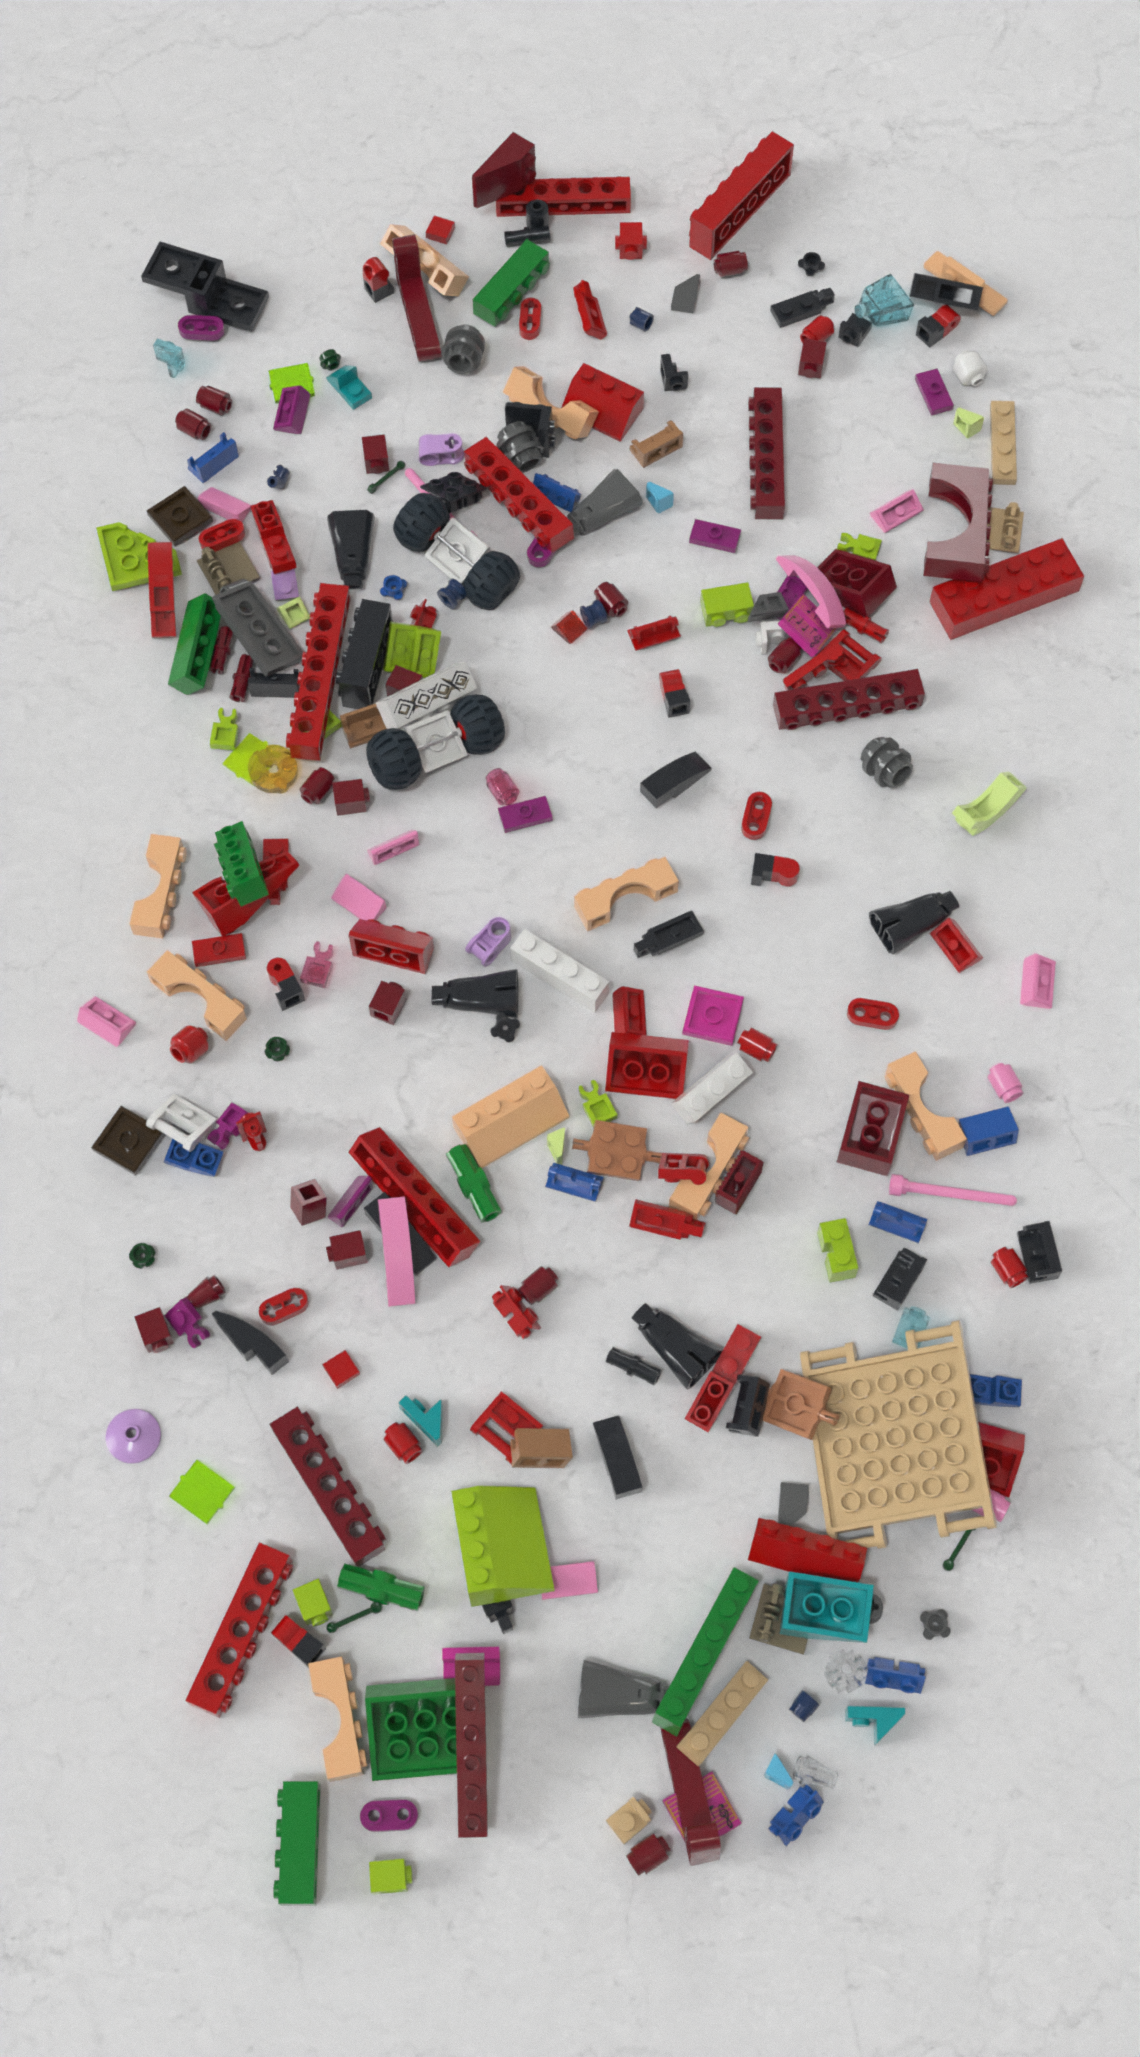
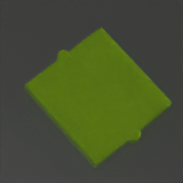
M308 363L268 370L271 381L269 387L270 390H273L275 404L279 403L282 388L301 385L310 393V397L315 396L313 388L314 377L310 375Z
M249 733L222 764L234 772L237 778L241 777L255 786L281 757V753L270 747L267 741L263 742Z
M196 1460L187 1473L180 1476V1482L170 1493L169 1497L202 1522L208 1524L217 1511L224 1508L223 1503L235 1487L203 1463Z

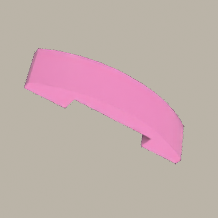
M778 556L776 560L788 576H799L820 605L815 612L828 629L844 628L846 621L841 602L825 575L812 563L799 556Z
M405 1197L378 1199L388 1307L415 1304L413 1264Z

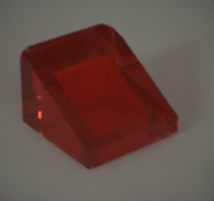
M574 610L565 613L551 626L553 631L569 644L587 630V627Z

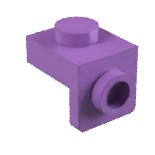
M295 569L277 574L270 571L275 600L299 597Z

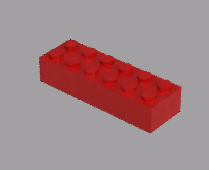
M773 131L766 138H762L757 148L746 155L740 166H736L732 170L731 175L726 180L720 182L717 190L712 195L709 194L706 197L703 205L692 212L689 219L691 221L689 247L712 260L791 175L794 144Z
M1063 538L989 565L988 573L983 572L981 582L952 579L933 586L929 603L949 639L953 640L1079 592L1084 574Z

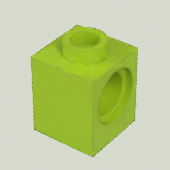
M319 1578L292 1589L307 1626L310 1624L313 1627L322 1625L329 1620V1616L333 1615Z
M405 1859L369 1862L370 1890L373 1895L408 1891L407 1884L413 1883L411 1865L406 1866Z

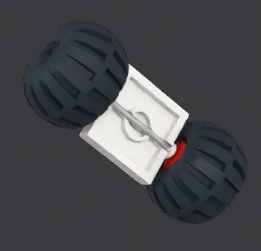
M419 493L413 496L396 516L393 531L400 544L415 552L428 550L424 556L450 578L459 581L464 586L466 596L473 605L484 610H493L517 586L520 580V571L514 560L502 552H488L491 548L456 518L452 517L450 519L448 509L440 498L428 493Z
M478 694L467 695L457 701L450 713L446 710L403 728L404 730L390 728L379 731L368 742L366 756L371 772L381 786L391 790L404 789L413 784L421 773L422 775L462 759L468 756L467 753L482 755L494 751L504 740V721L498 707L489 697Z

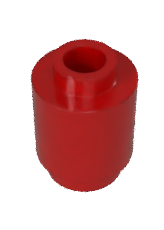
M819 315L802 330L800 335L802 343L804 339L827 340L834 333L832 320L829 317Z
M752 1027L749 1031L744 1030L737 1042L741 1045L740 1051L759 1061L764 1060L766 1062L770 1061L778 1046L771 1037Z
M1003 1247L992 1254L994 1259L990 1263L1002 1282L1008 1284L1010 1289L1028 1279L1027 1269L1013 1248L1007 1249Z
M395 1422L385 1430L386 1436L383 1440L399 1461L403 1460L405 1464H409L423 1452L420 1447V1441L405 1423L398 1424V1422Z

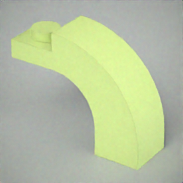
M1002 772L982 795L969 804L958 805L952 814L956 817L955 820L961 827L966 829L972 836L977 835L998 820L1018 800L1027 787L1010 772Z

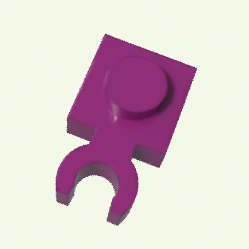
M231 1102L216 1121L219 1127L213 1130L207 1139L221 1150L225 1149L231 1135L235 1137L239 1135L236 1122L242 1116L248 1114V1112Z
M187 1297L177 1302L164 1315L179 1336L187 1334L188 1343L192 1348L202 1345L197 1335L202 1340L210 1337L209 1331L205 1327L199 1326L198 1322L202 1317Z

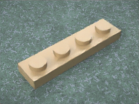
M991 401L990 432L993 484L1016 485L1014 401Z
M746 1661L677 1745V1748L699 1766L766 1684L768 1679Z

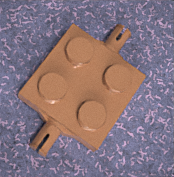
M600 1120L594 1121L593 1134L589 1141L574 1138L572 1143V1149L587 1151L589 1159L587 1173L633 1181L640 1180L642 1165L645 1161L660 1164V1157L662 1156V1153L646 1151L647 1128Z
M781 1369L776 1382L769 1388L762 1421L812 1440L821 1420L835 1426L838 1422L829 1417L839 1420V1415L826 1410V1403L831 1393V1388Z

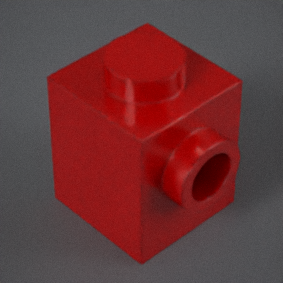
M620 222V235H615V250H620V259H642V250H647V235L642 234V222Z

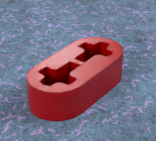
M531 297L524 299L521 303L519 333L522 338L533 340L540 333L541 303L538 299ZM532 307L533 314H528L529 308ZM528 323H532L531 330H527Z
M291 1288L262 1302L259 1306V1316L266 1325H277L303 1313L308 1307V1297L304 1290ZM295 1295L298 1299L303 1298L300 1300L301 1305L297 1307L294 1305V1303L285 1306L292 1302L291 1297ZM268 1307H272L273 1310L281 1308L275 1311L276 1316L274 1318H271L269 1315L264 1316L268 1313Z

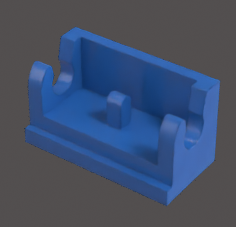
M223 432L220 434V442L194 461L192 456L187 459L188 470L204 484L239 457L236 441L232 438L227 440L226 433Z
M1009 1106L959 1119V1126L967 1138L964 1145L967 1156L1017 1143L1019 1129Z

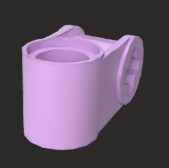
M426 434L419 438V462L422 465L458 464L464 458L462 439L457 434Z
M502 917L493 918L469 941L465 951L468 954H474L480 959L484 967L489 966L511 941L509 922ZM498 929L505 931L502 935L493 934Z

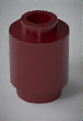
M745 252L717 254V259L713 260L714 271L719 273L720 277L738 275L748 270Z
M209 385L199 388L196 395V403L200 404L201 408L221 416L230 411L232 399L229 393Z
M188 408L183 411L181 410L175 418L176 428L196 440H205L211 431L212 425L208 422V419Z
M603 582L595 589L594 595L596 600H600L610 617H620L627 611L628 600L614 584Z
M791 637L782 640L768 656L769 667L776 673H786L801 656L802 648Z
M323 767L314 770L299 789L301 798L308 804H319L333 787L332 782L335 780L333 774Z
M540 1266L521 1282L522 1286L518 1288V1291L530 1305L535 1302L539 1303L558 1287L556 1283L558 1277L550 1267L545 1269Z
M653 1833L630 1849L631 1852L626 1857L637 1875L640 1876L644 1872L648 1874L669 1859L667 1853L671 1849L662 1835L657 1838Z

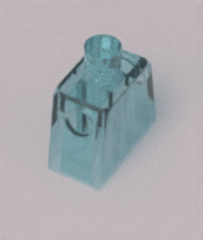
M888 274L865 287L859 304L855 306V314L858 318L868 316L877 327L908 321L914 303L892 274Z

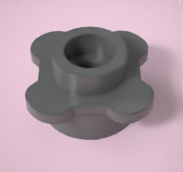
M940 1609L937 1612L931 1613L925 1611L921 1614L920 1621L924 1625V1638L932 1640L936 1636L946 1638L950 1635L951 1630L948 1627L947 1621L948 1614L945 1610ZM933 1622H937L938 1626L934 1627Z

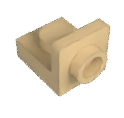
M632 1797L624 1806L610 1816L606 1823L623 1845H625L651 1823L649 1815L652 1812L642 1799L637 1801Z

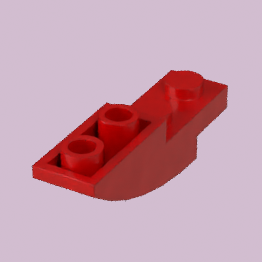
M273 500L261 501L251 505L250 508L257 531L273 573L277 574L297 568Z
M172 542L148 543V580L152 638H175L176 618Z
M739 1324L736 1325L715 1366L710 1371L684 1418L685 1420L709 1433L739 1382L737 1381V1375H743L749 1360L762 1338L761 1336Z

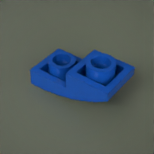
M172 1139L163 1163L190 1172L215 1177L224 1152L201 1143L196 1145L193 1151L189 1152L183 1148L181 1143Z
M970 1374L975 1404L998 1407L1021 1406V1379L998 1375L991 1378Z

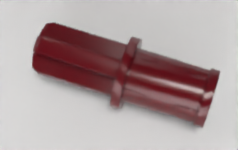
M229 626L220 628L216 645H214V652L209 666V671L216 674V670H218V674L224 673L227 656L231 654L230 645L234 633Z
M242 654L237 672L232 676L234 681L229 696L232 701L239 703L240 701H245L248 677H250V668L253 665V659L250 655Z

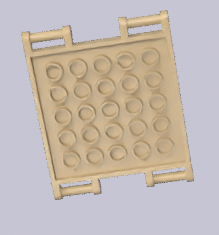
M960 1320L953 1321L951 1325L917 1332L914 1329L906 1331L908 1351L857 1361L855 1343L849 1342L845 1343L843 1347L810 1353V1351L800 1352L803 1378L832 1389L826 1403V1410L839 1415V1420L829 1417L838 1422L835 1426L821 1420L813 1437L828 1536L839 1540L838 1534L873 1528V1536L845 1540L844 1542L856 1543L866 1548L877 1546L878 1549L887 1547L884 1525L936 1516L938 1532L941 1538L948 1537L950 1533L982 1527H987V1529L997 1528ZM953 1336V1342L918 1348V1342ZM846 1357L847 1363L812 1369L813 1363ZM983 1508L984 1516L951 1522L947 1521L946 1514Z

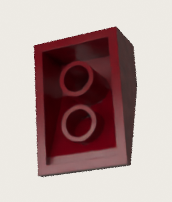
M512 132L472 175L473 206L475 208H480L523 190L528 183L531 184L536 177L535 144Z
M835 549L817 567L833 586L842 607H848L862 616L869 617L897 588L891 565L839 549Z
M858 1081L836 1162L888 1176L909 1094Z

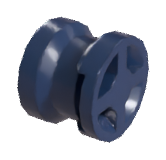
M454 578L448 581V585L445 588H440L437 591L441 602L450 609H454L458 605L459 600L467 597L464 586Z
M600 600L593 601L587 607L580 606L581 617L588 629H591L596 623L607 622V615Z

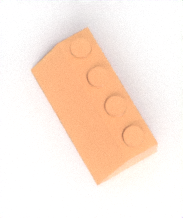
M541 1065L452 1116L453 1128L463 1144H466L478 1167L484 1168L569 1118V1114L555 1084Z

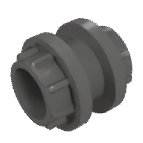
M464 324L453 327L448 331L442 349L444 363L455 373H471L481 364L482 354L485 349V339L479 330L471 325Z
M517 421L505 426L499 432L497 448L503 454H507L506 457L522 473L535 468L543 458L541 455L544 449L540 441H532L536 436L532 426L526 425L523 421Z
M877 737L871 740L861 753L860 759L863 762V771L869 776H874L875 782L881 787H898L912 773L911 754L903 748L899 749V744L893 738Z

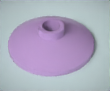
M130 1409L119 1413L112 1419L106 1431V1444L110 1453L124 1463H139L148 1459L157 1450L161 1439V1431L156 1419L148 1412L140 1409ZM129 1430H136V1435L133 1438L127 1437Z

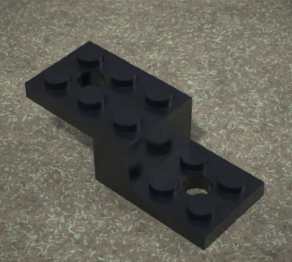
M159 241L141 275L142 282L185 295L188 313L201 316H216L224 324L252 332L269 298L267 290L227 279L223 260ZM177 266L175 270H167L168 267ZM239 302L244 303V305L239 308L233 306L234 304H237Z

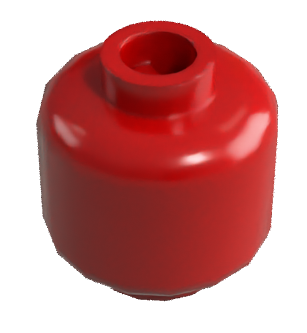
M191 1025L183 1027L170 1040L172 1056L180 1063H194L207 1052L209 1048L208 1035L200 1027L196 1028Z

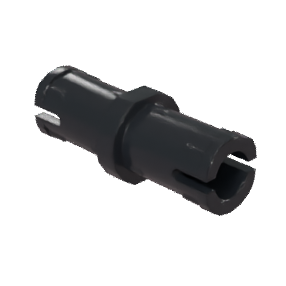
M549 225L530 229L528 226L522 230L504 232L506 247L523 244L526 239L531 242L551 241Z
M612 1347L606 1358V1363L626 1371V1375L633 1377V1375L654 1386L662 1372L661 1369L642 1361L641 1357L637 1355L633 1357L615 1347Z

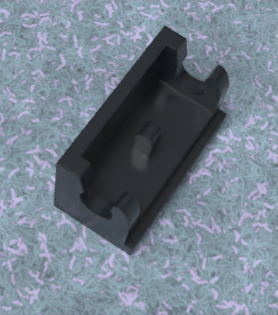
M250 668L251 678L248 677V686L251 697L294 698L295 692L300 690V686H298L299 669H293L294 674L274 673L265 677L263 673H256L255 668Z
M1050 1221L1023 1226V1230L1017 1232L1024 1265L1027 1269L1026 1273L1029 1284L1058 1279L1062 1273V1268Z
M903 1248L902 1251L899 1250L872 1296L898 1311L922 1272L927 1259L906 1248Z
M737 1375V1381H740L741 1384L733 1421L726 1424V1429H729L731 1433L759 1437L770 1383L756 1376Z

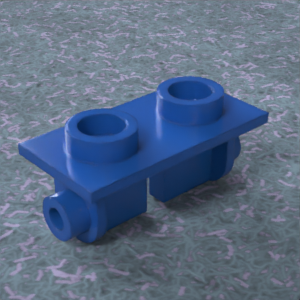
M535 473L533 484L554 505L571 513L574 503L579 502L581 494L578 493L579 490L566 485L562 486L560 482L548 477L547 474Z
M553 1163L549 1168L545 1187L596 1202L603 1177Z
M877 1201L868 1225L919 1244L927 1219Z
M875 1656L874 1659L868 1658L865 1684L873 1685L876 1688H891L905 1693L921 1694L926 1676H924L925 1668H921L920 1664L900 1661L899 1669L894 1670V1660Z
M807 1784L803 1788L799 1787L788 1800V1805L794 1809L792 1813L782 1807L770 1821L769 1831L776 1837L779 1836L786 1847L791 1841H795L801 1835L804 1825L819 1814L821 1805L824 1803L816 1790L813 1791Z

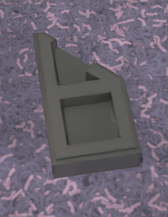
M696 274L675 286L671 310L687 313L694 312L700 274Z
M781 592L759 595L747 619L748 622L783 617L789 609Z
M781 1482L778 1523L792 1526L806 1515L809 1485Z

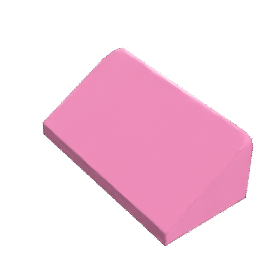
M210 487L198 497V501L205 509L228 520L238 519L243 522L251 510V505L213 487Z
M914 489L873 510L870 512V515L883 532L886 533L924 509Z
M410 830L368 849L367 852L373 864L377 865L419 846L418 833L416 830Z
M348 874L342 878L331 897L336 903L363 920H377L386 909L385 900Z
M1037 953L1024 959L1020 1004L1031 1007L1052 1008L1056 961Z
M96 996L80 1007L77 1018L78 1023L116 1047L123 1042L136 1025L134 1020Z
M594 1561L550 1567L555 1591L542 1593V1600L598 1593Z

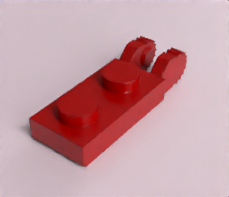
M838 644L832 645V647L819 653L783 679L785 689L805 688L809 680L824 675L829 666L837 667L840 665V662L844 661L845 658L843 646L841 647Z

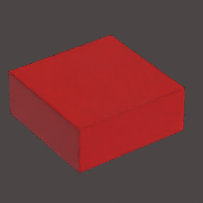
M434 215L425 232L426 238L447 245L455 229V222Z
M346 1350L322 1364L337 1389L360 1375L359 1370Z

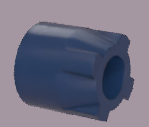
M636 307L629 316L630 324L646 332L653 323L654 315Z
M802 1690L794 1699L789 1710L802 1722H805L820 1705Z

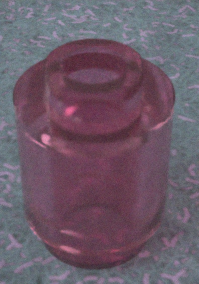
M496 768L487 774L485 778L487 781L486 786L499 805H511L517 800L519 789L506 771Z

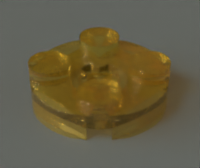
M268 745L266 749L257 750L252 754L248 762V772L251 784L259 790L267 793L282 794L287 792L289 787L295 782L298 775V766L295 758H291L289 749L280 745ZM273 765H277L278 771L269 773L267 767L272 768Z

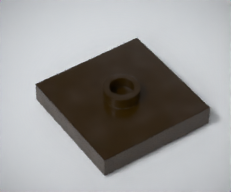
M183 486L146 510L149 518L174 546H177L213 522L212 516L186 486Z
M120 1106L91 1148L97 1154L136 1176L165 1134L157 1129H150L146 1126L147 1120Z

